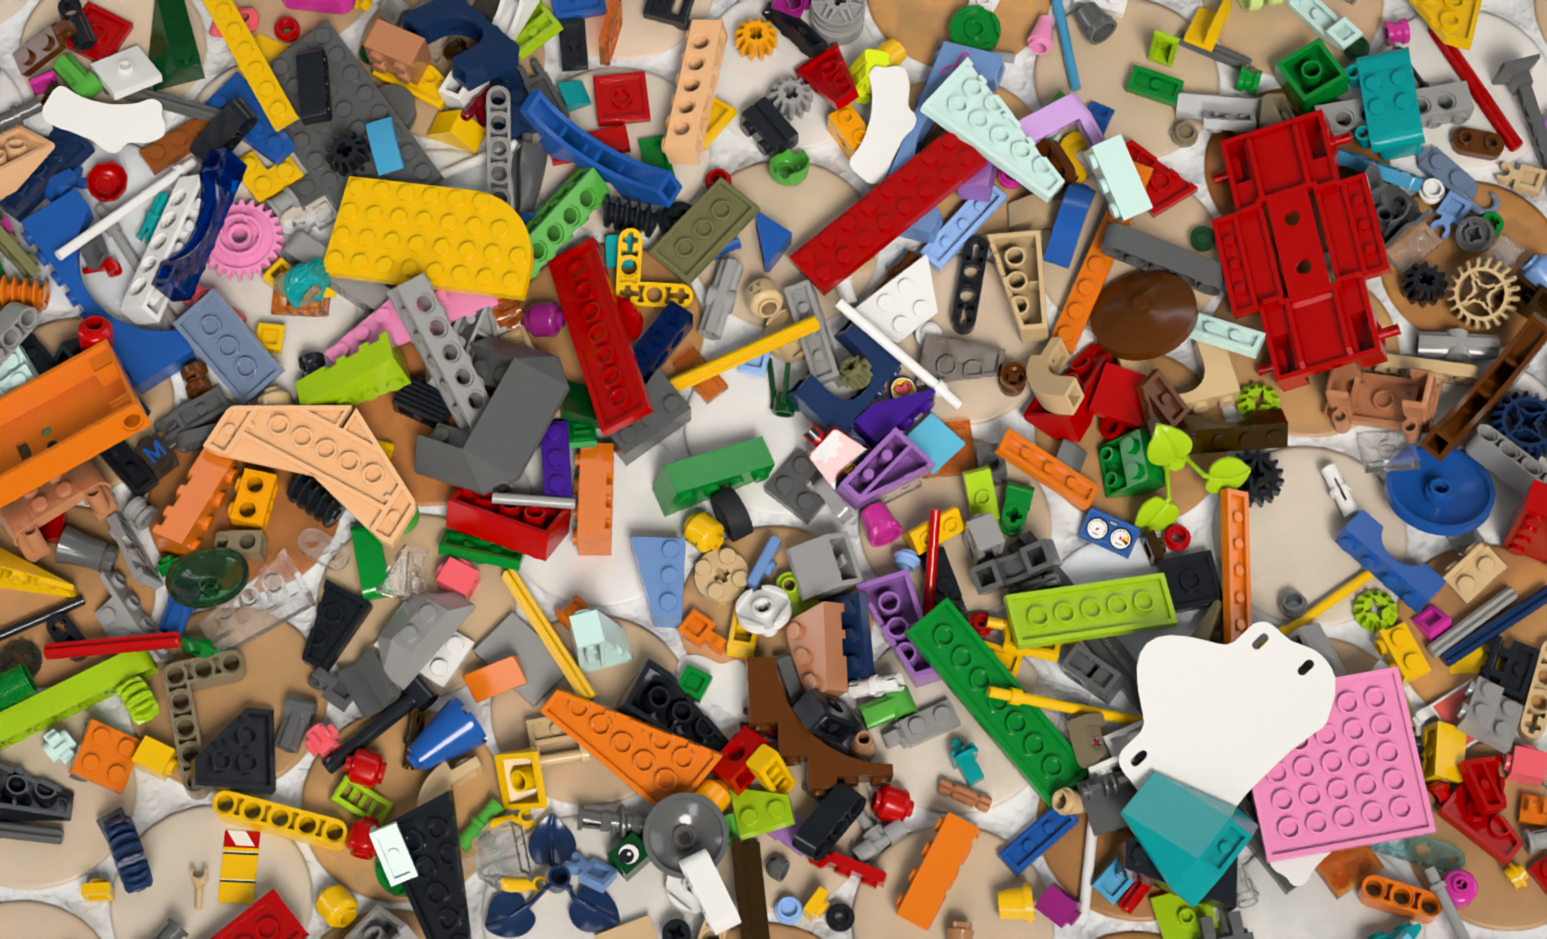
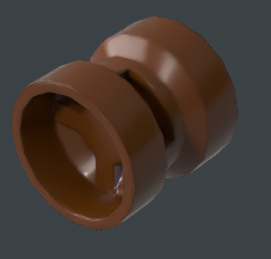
M191 363L180 370L182 380L187 384L185 391L188 398L195 399L213 389L211 381L207 379L208 369L205 363Z
M1009 362L1002 367L999 389L1003 394L1015 397L1024 391L1027 380L1025 366L1018 362Z

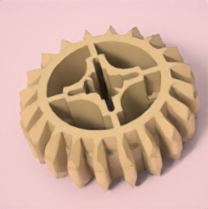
M1481 257L1476 258V266H1474L1471 260L1465 261L1468 270L1458 266L1456 269L1461 276L1453 274L1450 277L1452 281L1456 282V285H1447L1448 290L1455 291L1454 295L1447 296V300L1455 299L1456 304L1450 306V310L1453 311L1459 308L1460 312L1456 315V318L1461 319L1466 315L1467 318L1464 322L1466 326L1475 320V329L1481 327L1482 321H1484L1486 329L1491 328V320H1493L1496 326H1500L1502 322L1499 316L1509 320L1511 317L1506 310L1508 309L1512 312L1517 310V307L1511 304V301H1520L1519 296L1512 295V291L1520 290L1518 285L1511 286V282L1516 281L1517 276L1514 275L1508 278L1506 275L1511 271V268L1508 266L1501 271L1500 268L1503 264L1501 260H1498L1492 266V257H1487L1485 265H1483ZM1478 271L1490 272L1497 276L1500 281L1488 284L1484 281L1483 277H1480ZM1471 276L1473 291L1470 295L1463 298L1464 283ZM1480 286H1483V289L1495 287L1486 295L1487 300H1484V297L1472 299L1481 291ZM1504 288L1503 303L1496 310L1494 295L1497 291ZM1478 302L1484 309H1487L1489 315L1477 314L1470 310L1467 305Z

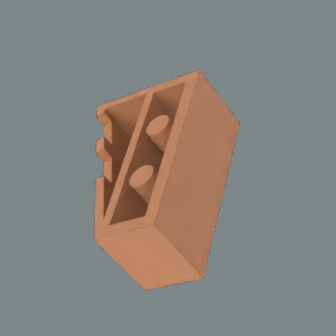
M823 601L789 620L783 626L804 693L812 688L837 698L848 692L847 658L843 656L842 639H846L841 621L844 603Z

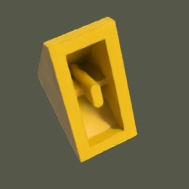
M461 109L438 113L429 130L428 137L477 154L486 135V130L472 118L469 121H464L461 118V113L463 112Z

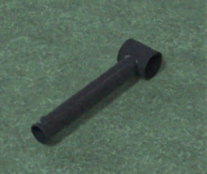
M418 674L406 689L402 690L405 694L321 761L331 775L345 764L348 755L354 756L357 749L366 748L406 716L409 711L417 708L419 712H423L437 701L439 695L421 674Z

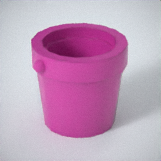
M882 502L866 507L860 514L867 533V539L872 547L888 545L895 541L903 532L900 523Z

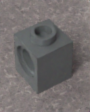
M999 443L976 445L974 451L975 467H984L986 463L995 464L997 469L991 470L994 487L1005 483L1007 476L1006 461L994 453Z

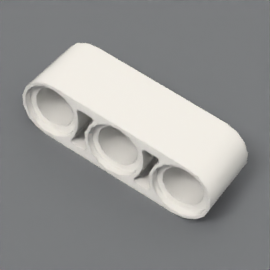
M704 848L679 860L681 870L714 936L741 924L739 914L707 850Z

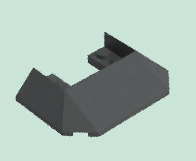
M493 336L469 344L476 354L472 365L477 375L483 379L485 389L494 391L472 433L438 423L430 438L417 434L414 471L417 474L481 495L493 492L494 487L505 482L511 484L521 478L570 390L558 356Z

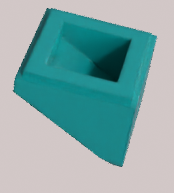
M582 81L557 83L558 93L568 112L592 105Z
M629 234L628 239H623V242H626L628 245V253L622 252V256L633 255L632 235ZM619 235L605 236L606 268H617ZM625 261L621 268L633 267V261Z

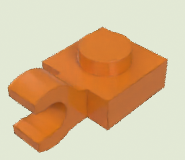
M696 609L692 610L677 629L679 635L699 649L706 643L714 652L721 655L727 648V645H725L727 641L714 633V630L717 628L716 623Z

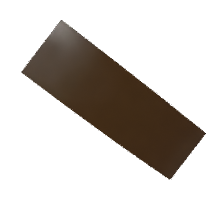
M1518 271L1515 272L1512 276L1516 275L1517 280L1511 282V286H1520V290L1512 291V295L1520 297V301H1511V304L1517 307L1515 312L1526 319L1536 312L1547 321V288L1543 285L1537 288ZM1504 288L1495 296L1502 303L1505 295Z

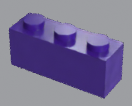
M568 421L551 422L541 440L544 496L572 498Z

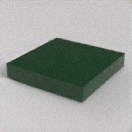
M568 381L570 390L559 408L560 418L600 429L587 386Z

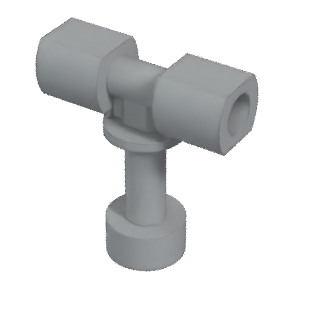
M863 810L857 821L866 832L863 835L865 841L853 848L852 854L857 861L866 864L878 856V850L886 844L890 843L892 846L907 836L908 830L900 819L894 820L884 828L881 824L875 826Z

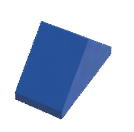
M758 213L755 218V226L766 273L773 269L791 245L792 232L762 213Z

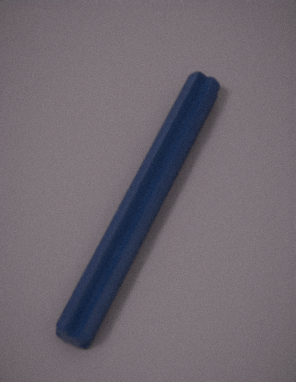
M1547 585L1443 652L1440 658L1445 666H1452L1492 640L1495 635L1501 634L1547 604Z

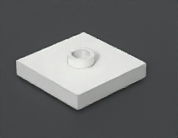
M138 45L90 64L91 71L114 100L163 81L162 74Z

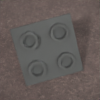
M1122 770L1076 783L1094 836L1129 827L1120 813L1138 791Z

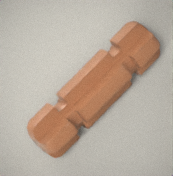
M943 778L938 786L937 792L946 797L950 795L952 796L951 799L973 807V805L977 806L976 809L984 813L988 812L992 804L991 797L985 794L980 796L977 791L958 783L954 785L953 781Z

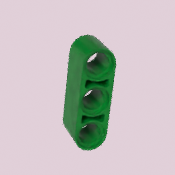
M362 524L350 526L364 600L371 601L392 597L382 543Z

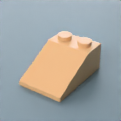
M18 125L0 134V200L20 188L55 148L53 142L22 125Z

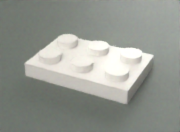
M406 601L403 602V604L400 606V608L398 609V611L396 612V614H397V613L401 610V608L407 603ZM455 631L419 674L425 680L445 691L475 647V643ZM378 640L374 644V649L379 651Z

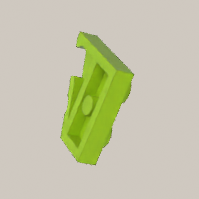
M541 0L515 40L519 45V57L521 60L563 30L560 22Z
M745 789L738 796L730 790L738 832L742 840L796 824L791 799L788 795Z

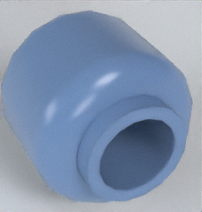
M1535 253L1520 267L1522 270L1521 275L1537 288L1541 285L1547 288V255L1541 254L1538 256Z

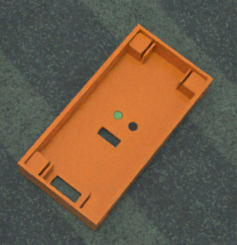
M107 338L0 397V509L151 425L121 360ZM27 442L32 456L23 461L17 447Z

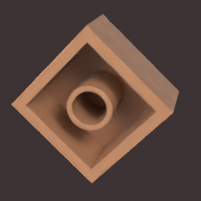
M377 19L363 45L371 67L381 74L390 73L404 84L411 82L418 86L432 59L425 38L381 19Z

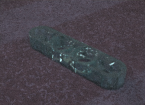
M1423 836L1402 839L1404 848L1401 850L1393 849L1389 842H1384L1383 845L1378 843L1362 846L1366 849L1426 868L1435 866L1437 871L1445 874L1451 870L1462 869L1465 864V855L1461 849ZM1419 845L1428 846L1432 852L1431 857L1427 859L1419 857L1416 852ZM1438 850H1441L1442 852L1439 856L1448 858L1452 854L1455 856L1454 860L1458 863L1451 867L1448 865L1449 861L1447 859L1440 858L1438 862H1434V859L1438 854Z

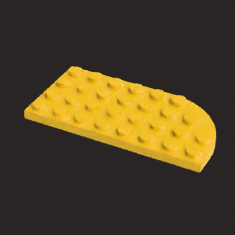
M349 176L323 262L326 267L325 271L329 273L328 276L334 278L400 285L424 273L425 277L431 281L434 290L525 301L533 271L534 250L528 229L521 217L509 204L496 196L476 190Z

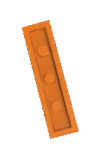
M1010 428L1004 432L994 452L1083 511L1090 507L1100 487Z

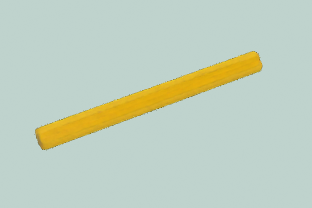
M812 315L672 377L669 381L678 392L683 391L816 332L820 329V324L817 318Z
M513 569L505 570L501 576L502 580L576 694L588 700H594L596 692L517 571Z

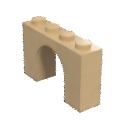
M1196 340L1193 352L1201 374V383L1194 390L1179 394V396L1189 407V412L1193 411L1194 413L1205 412L1214 406L1224 408L1233 405L1238 400L1241 390L1228 350ZM1117 359V366L1147 376L1151 372L1148 360L1130 361Z

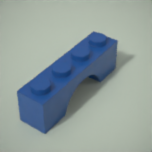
M1362 509L1344 526L1334 542L1359 562L1365 570L1382 582L1386 588L1397 595L1408 607L1419 614L1439 593L1447 581L1426 563L1410 566L1392 558L1382 543L1383 526Z

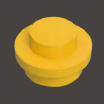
M1512 862L1508 863V867L1503 871L1513 887L1518 889L1521 886L1523 888L1528 886L1525 880L1529 876L1520 864L1515 866Z

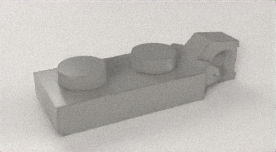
M947 699L899 720L893 725L894 730L884 734L882 740L887 750L899 744L903 748H913L961 726V722L950 700Z

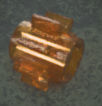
M505 298L497 300L499 303L498 307L492 311L499 327L507 326L509 332L521 327L519 320L524 318V314L518 300L510 301V299Z

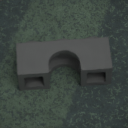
M1044 538L1019 548L1020 551L999 559H992L970 568L969 571L978 595L991 594L1061 566L1062 563L1053 539Z

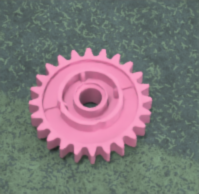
M240 199L238 205H235L230 200L229 207L227 208L219 204L220 211H210L212 218H205L204 223L206 227H201L200 234L202 236L197 237L200 244L198 247L199 252L203 254V262L209 263L210 271L217 269L218 277L227 273L229 281L235 275L238 277L239 282L242 281L245 275L248 276L250 281L253 280L254 273L262 277V269L266 268L268 270L271 267L270 262L278 260L276 254H281V244L285 243L282 236L284 233L283 228L279 226V218H273L274 215L271 209L265 212L263 203L255 207L254 200H251L248 205L244 204L243 199ZM238 238H247L242 243L235 242Z

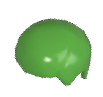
M788 148L782 153L775 154L769 160V175L780 185L797 186L808 175L810 158L804 150L794 153Z

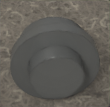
M1289 592L1281 599L1280 610L1288 618H1300L1307 612L1308 602L1301 593Z

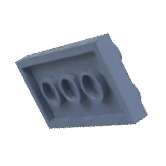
M212 288L173 323L176 329L241 405H247L286 371L215 288Z

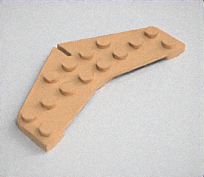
M352 405L231 406L225 411L203 444L206 451L216 456L313 476L382 544L392 549L416 513L414 498L357 408L343 429L341 428L353 410Z

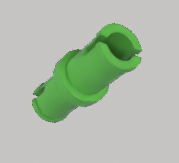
M491 798L476 817L472 816L469 819L470 824L459 835L460 848L466 853L469 852V849L483 834L486 835L489 832L488 828L490 826L488 822L493 818H497L505 811L497 801Z

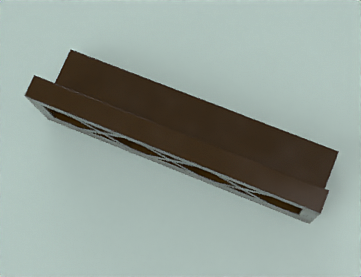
M731 838L737 908L741 924H739L741 939H770L760 842L741 843L740 838Z

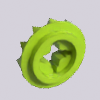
M1253 382L1251 385L1244 386L1237 400V408L1241 416L1247 419L1254 413L1256 406L1253 400H1256L1260 395H1263L1262 402L1266 405L1262 404L1260 408L1258 407V410L1279 409L1280 398H1278L1276 390L1268 387L1266 383L1256 384Z
M1380 589L1377 591L1367 590L1362 595H1359L1353 608L1357 623L1370 632L1377 633L1382 628L1385 630L1390 629L1398 617L1397 603L1393 601L1391 594H1385ZM1372 602L1377 608H1385L1381 611L1380 618L1376 613L1368 612L1373 607Z

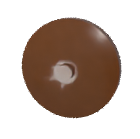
M1145 271L1128 275L1110 285L1097 299L1091 312L1090 322L1094 337L1105 352L1123 360L1142 361L1160 357L1180 346L1194 330L1198 320L1199 309L1195 294L1185 280L1167 272Z

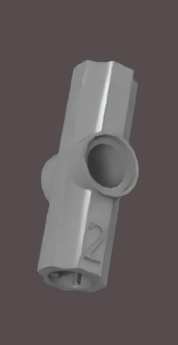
M729 258L721 259L714 283L709 287L705 300V311L698 330V334L706 339L713 341L721 340L728 315H731L737 297V286L743 273V265L736 260Z
M1461 328L1450 329L1445 333L1421 331L1416 333V356L1445 357L1447 361L1456 363L1465 362L1470 358L1496 360L1499 356L1500 338H1498V335L1469 334L1467 330Z

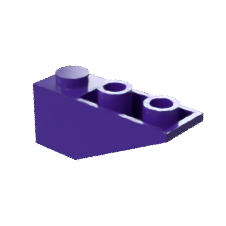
M930 389L874 403L854 420L853 431L863 438L866 444L873 450L895 427L905 432L912 427L917 416L921 413L923 415L927 414L935 405L936 391Z

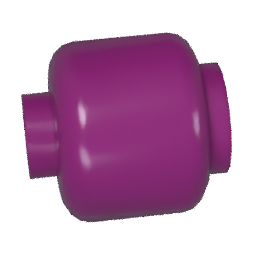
M535 302L525 311V328L534 337H555L559 334L561 327H565L566 319L564 312L560 311L559 306L555 302Z

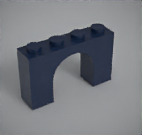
M432 0L403 15V29L425 38L427 45L450 35L467 36L478 42L474 47L452 58V78L467 91H471L519 66L520 50L516 41L505 35L498 26L486 19L467 0Z
M848 318L834 335V338L853 357L858 355L861 360L864 358L868 360L872 365L870 371L873 373L870 383L862 389H857L850 398L844 400L834 396L812 374L800 376L785 394V397L812 424L814 423L824 433L830 426L834 425L849 434L853 429L851 425L854 423V420L869 408L867 405L872 399L878 398L884 392L885 383L889 379L891 380L896 377L901 371L900 365L902 363Z

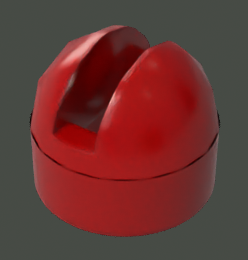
M1438 780L1426 788L1430 798L1439 806L1445 803L1451 796L1450 786L1445 781Z

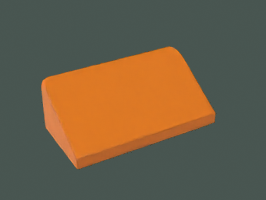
M514 655L463 675L465 683L476 703L528 683L519 656Z

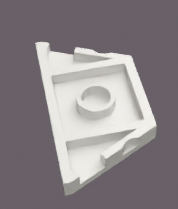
M926 254L854 307L856 311L895 344L899 343L921 324L938 313L929 260Z

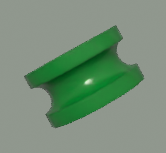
M1488 212L1482 218L1492 222V225L1496 224L1495 233L1497 238L1503 229L1504 221L1499 214Z

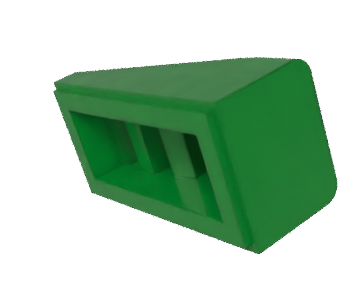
M568 420L571 449L597 446L596 428Z

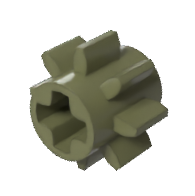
M858 355L856 357H849L842 362L838 370L842 375L839 380L846 388L850 386L853 390L862 389L871 381L873 373L870 369L872 365L866 358L861 360Z

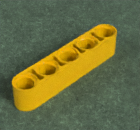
M227 790L218 792L212 800L216 816L225 823L332 851H341L346 848L348 830L344 822L339 819ZM224 802L234 803L232 809L226 812L221 811L220 807ZM252 809L261 810L260 815L254 819L247 817L248 812ZM279 816L288 817L287 823L282 826L275 825L274 821ZM307 823L316 825L315 829L310 833L301 831L302 827ZM334 830L343 832L342 837L338 840H331L328 837Z

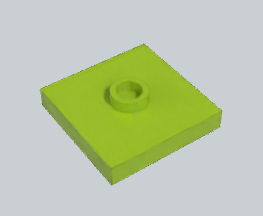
M1170 893L1156 896L1149 900L1161 939H1197L1201 937L1197 918L1212 916L1216 934L1221 933L1212 906L1198 903L1192 908L1178 895Z

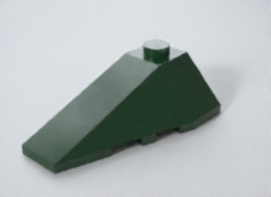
M185 0L154 1L148 58L162 74L163 80L153 85L154 91L205 78Z

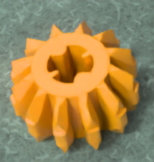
M761 16L757 21H753L749 17L747 23L740 22L739 29L734 32V46L740 50L741 57L749 55L751 62L754 60V57H758L763 61L764 54L771 56L773 48H776L778 45L776 38L777 30L772 28L771 21L763 23Z

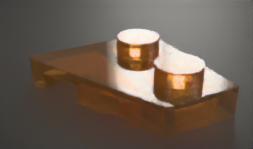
M1367 845L1331 852L1316 866L1315 871L1338 900L1359 886L1366 877L1375 875L1383 870L1384 865L1370 846Z

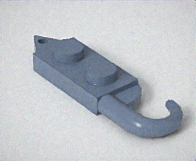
M1422 146V152L1416 155L1419 163L1417 168L1430 179L1439 180L1447 194L1451 190L1473 203L1470 212L1474 215L1482 217L1488 212L1497 213L1500 201L1495 193H1490L1493 205L1490 208H1482L1473 200L1478 190L1476 180L1438 147L1432 149Z

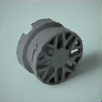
M1478 216L1467 217L1457 226L1456 241L1467 252L1474 254L1484 253L1494 244L1496 238L1495 228L1485 218Z

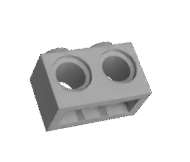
M992 512L986 515L983 513L976 514L966 522L963 543L974 567L989 560L1002 557L1005 540Z

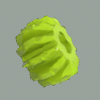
M134 676L128 678L116 687L117 696L134 723L138 725L147 723L159 714L160 708L141 677Z

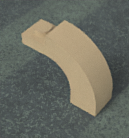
M1051 337L1041 355H1031L1026 368V376L1038 402L1044 409L1056 414L1074 415L1085 396L1076 377L1059 376L1070 358L1061 337Z
M477 757L460 760L455 764L453 770L450 769L446 761L436 767L421 787L417 807L447 791H455L457 788L483 774L482 765Z

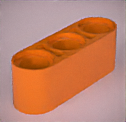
M1378 875L1366 877L1357 890L1358 900L1363 905L1422 924L1432 923L1443 909L1435 893ZM1366 886L1375 887L1378 890L1379 896L1369 895L1366 891ZM1395 894L1402 895L1406 900V904L1400 905L1396 903L1393 896ZM1421 903H1429L1433 907L1434 913H1426L1422 909Z

